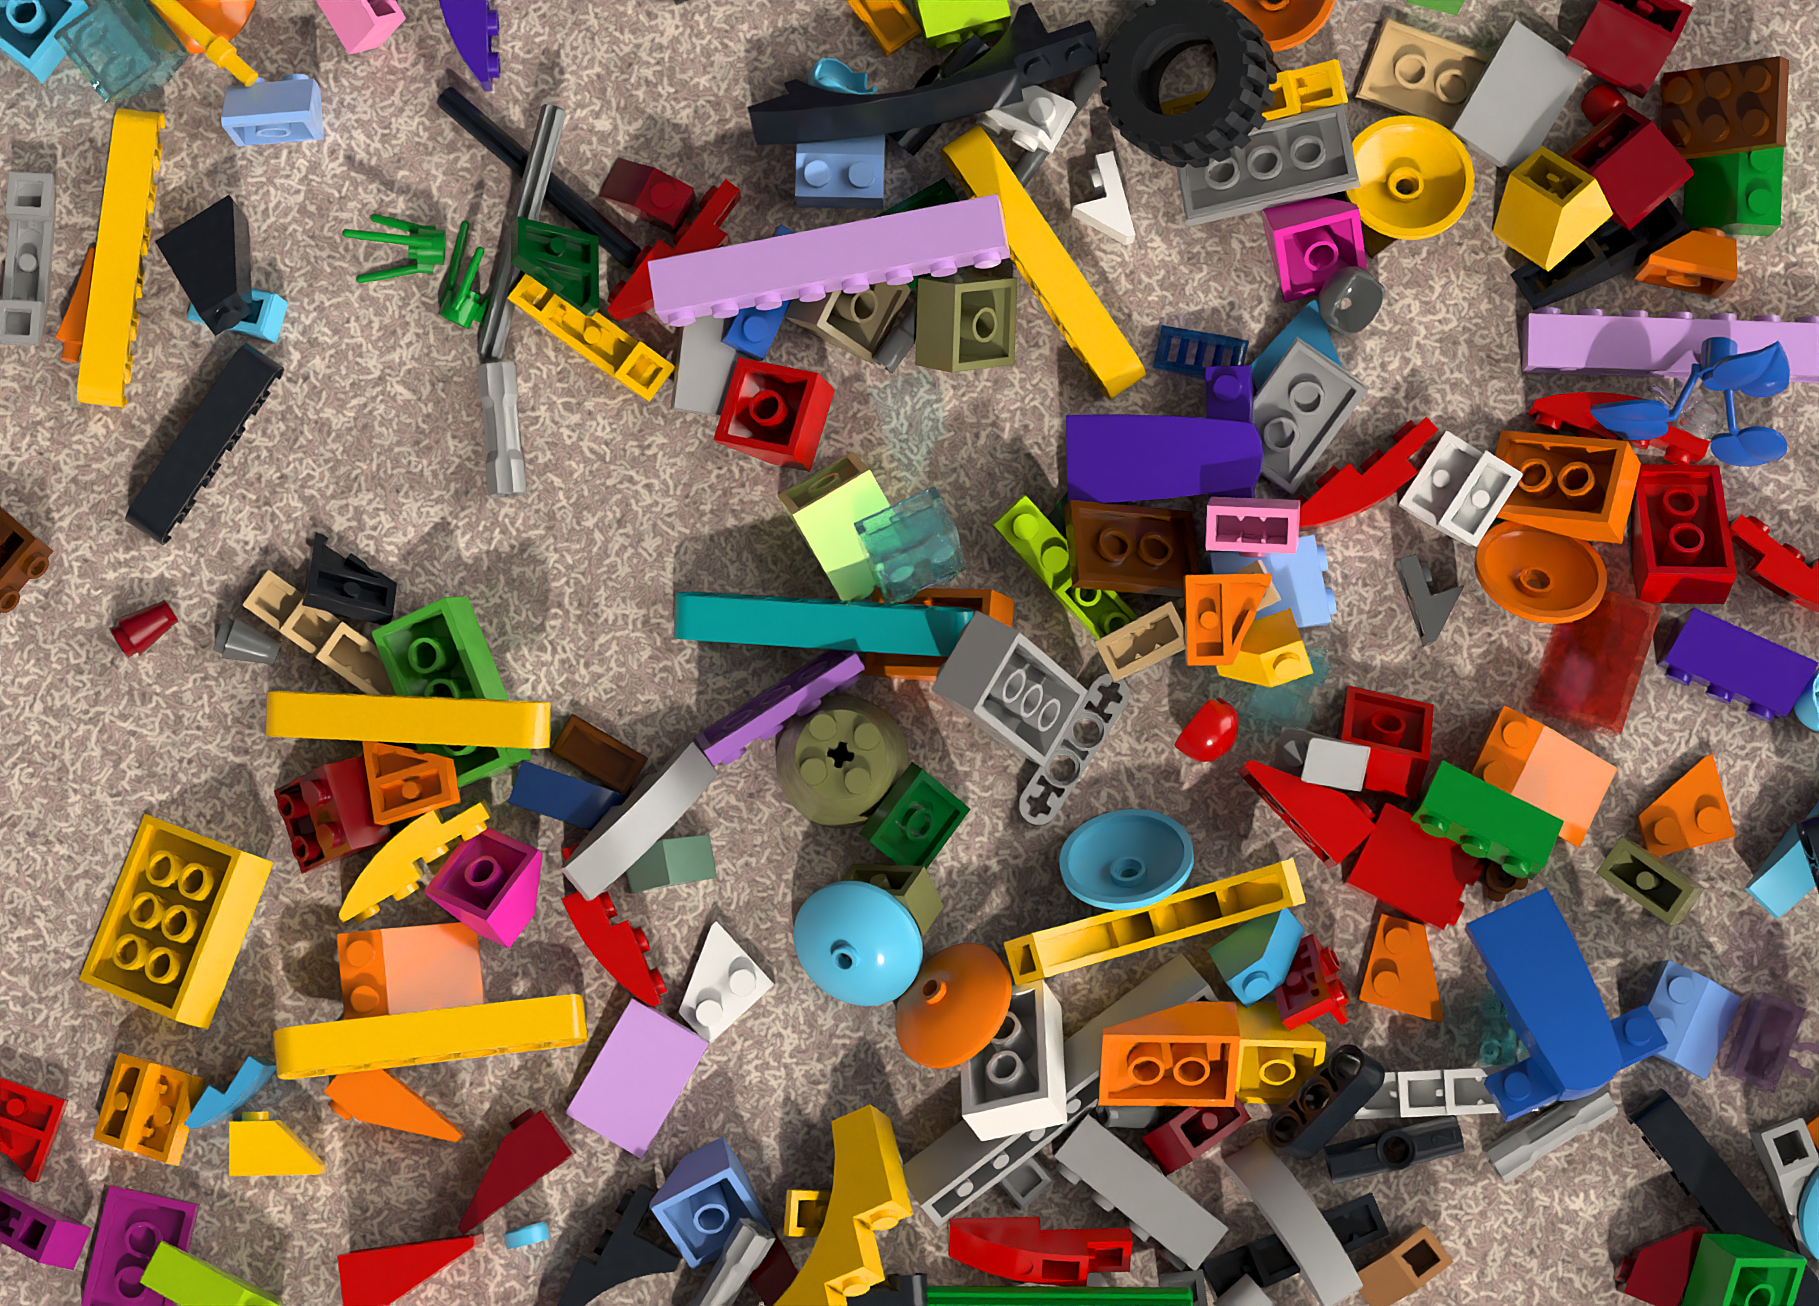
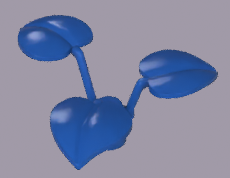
M1711 337L1703 341L1700 364L1694 363L1691 365V374L1674 407L1670 411L1669 406L1664 402L1638 399L1590 405V412L1608 431L1621 438L1649 440L1661 437L1668 432V422L1675 421L1678 418L1699 377L1707 389L1713 391L1724 390L1727 423L1730 433L1716 434L1711 438L1710 449L1714 456L1732 466L1752 467L1763 465L1770 461L1780 460L1787 452V441L1781 433L1767 427L1753 426L1739 430L1736 425L1733 391L1741 390L1744 394L1751 397H1769L1783 392L1790 380L1789 361L1779 341L1760 350L1737 354L1738 345L1734 340L1726 337Z

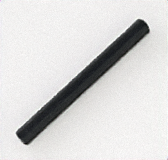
M448 87L437 99L439 108L518 176L523 178L529 152L454 87ZM551 172L544 198L582 231L599 236V245L628 269L633 267L635 259L642 251L641 248Z

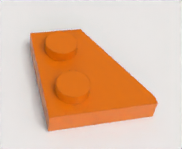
M1272 573L1183 576L1185 666L1233 665L1242 646L1243 638L1256 616L1257 608L1266 589L1269 588L1272 581Z
M362 741L374 823L385 826L460 802L454 759L376 741Z
M1713 754L1702 757L1698 763L1636 816L1644 848L1658 857L1736 837Z
M1380 914L1357 1000L1442 1023L1444 1016L1424 925Z

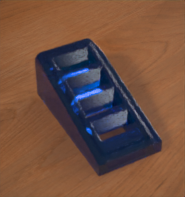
M1162 325L1152 368L1206 380V370L1202 366L1207 345L1215 347L1211 366H1221L1224 349L1233 351L1229 366H1244L1249 340ZM1172 338L1181 339L1176 362L1167 361ZM1189 342L1198 343L1193 365L1185 364Z

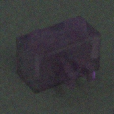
M1752 992L1720 1076L1765 1093H1775L1785 1065L1794 1074L1810 1079L1813 1070L1802 1067L1798 1059L1789 1056L1790 1050L1796 1053L1806 1050L1811 1054L1819 1055V1045L1811 1042H1794L1806 1008L1766 992Z

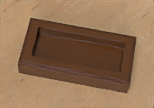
M573 713L549 750L551 753L627 796L648 761L646 756Z

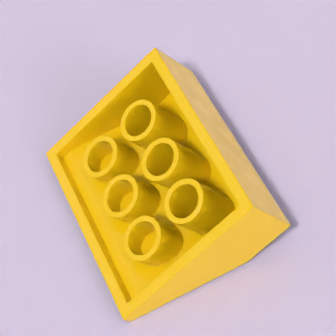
M144 814L79 980L175 1021L208 1030L274 862Z

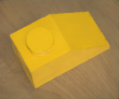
M1290 608L1253 621L1243 638L1242 646L1233 665H1216L1219 676L1270 688L1313 673Z
M269 1111L242 1112V1121H229V1176L315 1175L326 1173V1164L282 1120H269Z

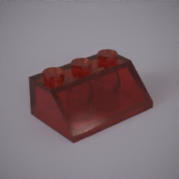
M1605 591L1599 605L1590 614L1572 622L1556 623L1528 710L1612 738L1622 734L1662 607L1621 593Z

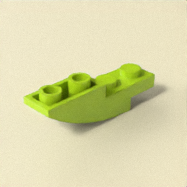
M1021 494L990 523L1015 551L1016 557L1096 641L1139 619L1115 591L1072 587L1067 540L1026 495Z

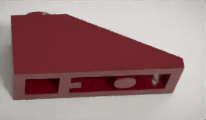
M529 1108L509 1123L513 1131L503 1138L458 1226L462 1235L469 1233L576 1153L545 1109L535 1114Z

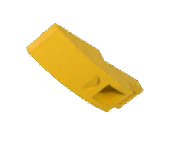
M485 800L477 802L446 821L439 809L424 813L395 835L374 856L356 880L338 915L341 921L345 922L354 917L358 924L378 913L380 908L377 903L393 895L394 899L398 901L419 889L416 880L420 879L424 872L417 859L422 857L427 864L448 852L449 849L445 843L461 835L463 840L467 841L486 830L488 827L484 821L491 817L492 812Z

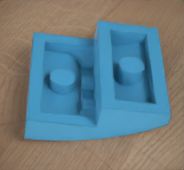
M249 1056L229 1087L225 1084L209 1085L184 1125L190 1129L206 1128L235 1113L252 1099L271 1078L276 1070V1063L265 1056Z

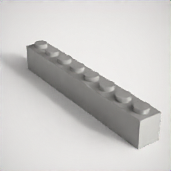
M1179 953L1172 960L1160 966L1155 973L1134 989L1126 992L1116 1003L1099 1016L1091 1019L1086 1026L1063 1042L1067 1123L981 1141L966 1120L963 1119L902 1166L907 1188L938 1228L1097 1106L1102 1029L1190 1001L1219 1002L1208 983L1182 953Z

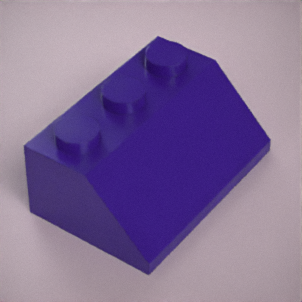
M1692 608L1676 618L1656 665L1666 669L1664 676L1671 681L1685 686H1689L1691 681L1707 687L1705 694L1708 697L1726 704H1730L1731 700L1734 699L1748 705L1746 713L1766 722H1771L1773 717L1780 719L1789 714L1815 672L1819 662L1697 608Z

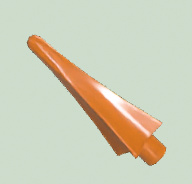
M94 246L89 247L76 289L55 336L63 345L61 360L68 363H78L83 346L96 247Z

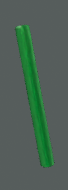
M928 1286L927 1289L928 1306H1193V1292L1189 1287Z

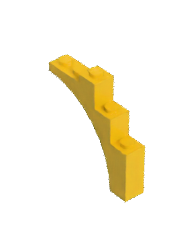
M1289 859L1171 894L1165 899L1147 907L1133 910H1115L1028 934L1003 943L1015 985L1018 986L1306 903L1294 860Z
M871 1104L831 1121L835 1163L833 1189L825 1222L811 1255L792 1285L773 1306H848L846 1296L864 1294L870 1289V1286L885 1280L874 1231L894 1227L897 1225L898 1220L912 1215L913 1211L891 1119Z

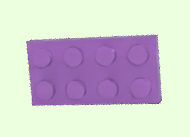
M829 649L704 729L695 737L713 766L719 762L727 765L741 757L746 752L744 746L759 737L763 741L781 731L784 727L782 722L795 713L803 716L813 711L821 704L820 697L835 688L836 692H840L853 685L859 679L857 673L864 670L865 667L854 651Z

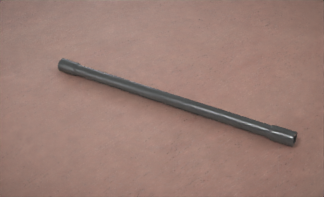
M1131 0L1125 13L1098 49L1100 64L1083 69L1063 98L1072 101L1077 109L1065 131L1102 82V79H1100L1102 63L1108 64L1110 57L1105 53L1109 40L1115 42L1121 32L1117 30V27L1124 19L1130 22L1136 16L1134 9L1144 2L1152 6L1156 4L1155 0ZM1037 147L1035 152L1025 149L1011 169L1023 188L1026 187L1050 152ZM968 266L957 268V272L952 275H962ZM917 300L902 321L892 329L872 357L875 363L878 365L883 364L885 370L892 374L915 344Z

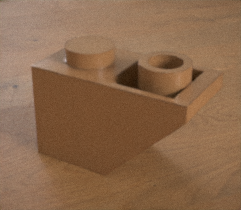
M1418 1223L1356 1270L1363 1284V1287L1358 1291L1369 1306H1391L1421 1288L1451 1265L1453 1260L1429 1228L1424 1224Z

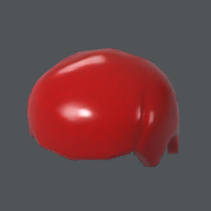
M1220 697L1216 699L1218 702L1210 699L1199 709L1185 726L1174 744L1179 751L1197 762L1216 760L1229 752L1237 739L1240 724L1239 714L1230 703Z

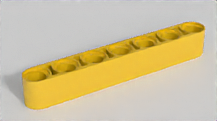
M118 108L115 113L78 374L77 397L79 403L125 408L128 399L124 398L125 384L130 383L134 356L130 355L131 340L136 341L140 313H135L137 298H142L145 270H141L143 255H148L151 228H147L149 213L154 212L157 186L153 185L155 170L159 171L163 143H159L160 129L165 128L164 113Z
M975 125L942 147L940 152L945 163L969 199L998 194L1003 208L1011 261L1094 383L1097 385L1100 382L1103 388H1099L1102 394L1108 400H1111L1144 378L1146 371L1138 356L986 132L979 125Z
M266 691L265 736L509 748H550L551 702L307 691Z
M579 994L285 1027L273 1032L277 1078L283 1080L580 1045L589 1041L583 996Z

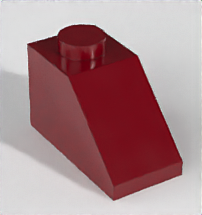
M621 158L617 161L599 195L604 200L674 236L682 226L696 200L694 188L655 167Z
M1235 1094L1234 1107L1187 1106L1142 1137L1141 1141L1166 1177L1194 1161L1252 1118Z
M1689 1224L1632 1248L1629 1256L1623 1254L1614 1272V1279L1619 1281L1616 1290L1653 1306H1677L1695 1262L1702 1236L1706 1234L1707 1229Z

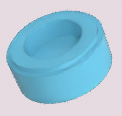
M544 1221L511 1229L503 1234L507 1250L551 1239L548 1225Z

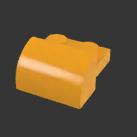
M119 1052L92 1139L121 1150L136 1152L166 1164L179 1166L190 1130L184 1123L198 1103L205 1078L188 1073L184 1069Z

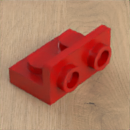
M1313 933L1301 939L1284 983L1274 989L1281 1021L1289 1031L1328 1012L1333 1015L1340 1025L1349 1021L1345 1004L1350 1002V998L1345 986L1336 973L1341 970L1339 959L1330 946L1324 948Z

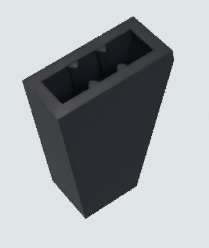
M227 195L155 240L198 315L215 336L224 330L235 327L242 319L253 313L249 224L230 195Z

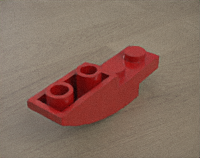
M726 179L719 188L713 185L700 201L699 207L702 211L694 222L691 223L687 220L676 233L673 242L677 245L674 249L660 239L653 248L649 245L645 246L634 261L633 267L636 268V271L627 283L623 280L618 282L608 296L607 302L610 303V306L607 310L610 317L618 322L639 315L654 307L648 261L727 246L730 243L728 234L719 227L741 199L740 189Z
M1607 392L1557 394L1536 399L1529 406L1526 414L1535 418L1534 424L1549 432L1558 433L1560 428L1577 434L1576 437L1616 440L1617 436L1608 431L1591 414L1590 405L1643 398ZM1671 425L1668 427V432L1661 437L1649 440L1622 439V441H1628L1630 446L1638 449L1647 450L1648 446L1651 445L1665 451L1663 457L1666 460L1681 466H1689L1690 462L1696 464L1702 460L1711 442Z
M1427 417L1418 425L1412 420L1408 421L1392 436L1397 443L1385 455L1380 449L1376 450L1359 466L1365 472L1362 475L1350 463L1342 470H1339L1335 465L1331 467L1315 482L1320 489L1310 499L1307 500L1303 495L1296 499L1300 500L1299 532L1330 526L1352 518L1394 494L1418 473L1407 459L1432 438L1438 431V428Z
M1743 514L1735 517L1729 523L1731 540L1757 560L1746 574L1784 599L1819 613V558L1815 559L1808 567L1803 563L1805 560L1804 555L1790 544L1784 543L1780 545L1768 535L1770 529L1761 520L1751 515L1746 518Z
M575 844L561 850L565 861L580 844ZM579 891L561 898L573 925L598 962L632 994L652 1007L662 1005L663 1001L660 995L666 993L667 988L658 967L650 970L644 953L650 951L651 948L642 926L633 928L629 920L613 925L611 918L618 916L608 891L598 894L590 901H587Z
M1039 1216L949 1218L948 1256L990 1274L1035 1284L1087 1287L1088 1273L1130 1272L1133 1243L1131 1228L1041 1230Z

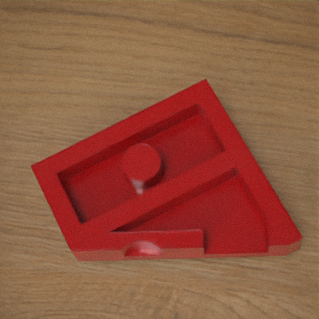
M0 1076V1151L4 1155L7 1154L24 1172L23 1176L28 1181L37 1183L40 1181L69 1100Z

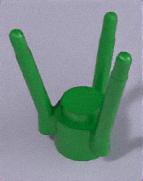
M372 214L370 217L372 222L411 232L410 235L344 229L342 231V235L346 238L409 245V259L417 260L415 264L358 275L356 277L358 283L379 281L415 273L433 274L434 265L445 264L446 231L436 230V226L419 225L392 217Z
M465 220L461 223L445 288L438 301L441 304L438 315L466 329H470L473 320L482 324L488 310L492 291L479 305L477 302L480 295L469 290L484 254V248L481 246L476 248L461 285L456 284L470 226L469 222Z

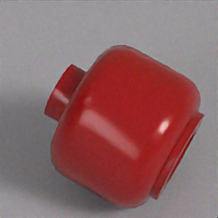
M1603 83L1592 87L1583 96L1581 109L1590 123L1596 127L1622 103L1628 105V101L1612 84Z

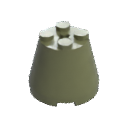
M830 696L820 699L822 701L821 704L813 711L803 716L796 714L788 723L777 748V775L785 796L792 806L804 817L819 825L830 828H856L865 825L908 768V748L900 727L880 706L855 696ZM842 742L847 743L848 753L854 755L852 762L845 761L842 768L835 767L834 759L827 757V754L838 750Z

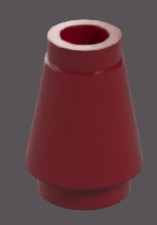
M164 599L158 604L155 603L117 618V624L110 627L109 631L123 653L129 658L136 653L141 656L172 628L171 626L179 621Z

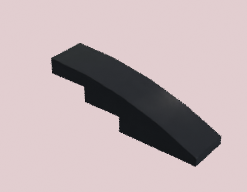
M1668 197L1631 230H1627L1611 219L1591 233L1549 272L1533 261H1530L1512 272L1510 276L1531 308L1536 310L1573 296L1644 262L1650 254L1691 232V229Z
M1372 1192L1320 1212L1346 1254L1390 1234ZM1275 1232L1204 1261L1200 1265L1214 1301L1246 1273L1259 1288H1266L1300 1273L1301 1270Z

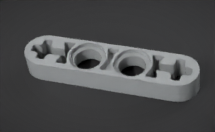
M1104 674L1093 682L1044 767L1040 766L1021 795L1019 812L1027 823L1034 826H1043L1050 823L1057 815L1128 703L1130 689L1124 679L1114 682L1111 674ZM1113 682L1119 686L1117 694L1122 699L1119 703L1111 701L1103 714L1111 715V719L1108 723H1105L1098 714L1087 711L1084 708L1088 702L1096 708L1102 699V694L1097 691L1100 685L1109 687ZM1089 719L1097 725L1099 735L1094 742L1083 744L1075 739L1073 727L1079 720ZM1058 756L1068 757L1074 763L1075 773L1067 781L1054 779L1049 771L1051 761ZM1043 776L1051 786L1063 789L1064 793L1058 798L1052 792L1046 802L1047 807L1051 809L1048 815L1039 813L1035 818L1029 814L1031 806L1026 803V800L1029 796L1036 799L1040 796L1045 786L1038 785L1037 781Z

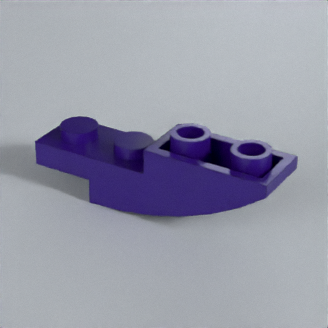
M439 0L445 23L465 65L484 91H493V78H500L501 76L499 52H492V36H499L500 30L498 10H491L488 0Z

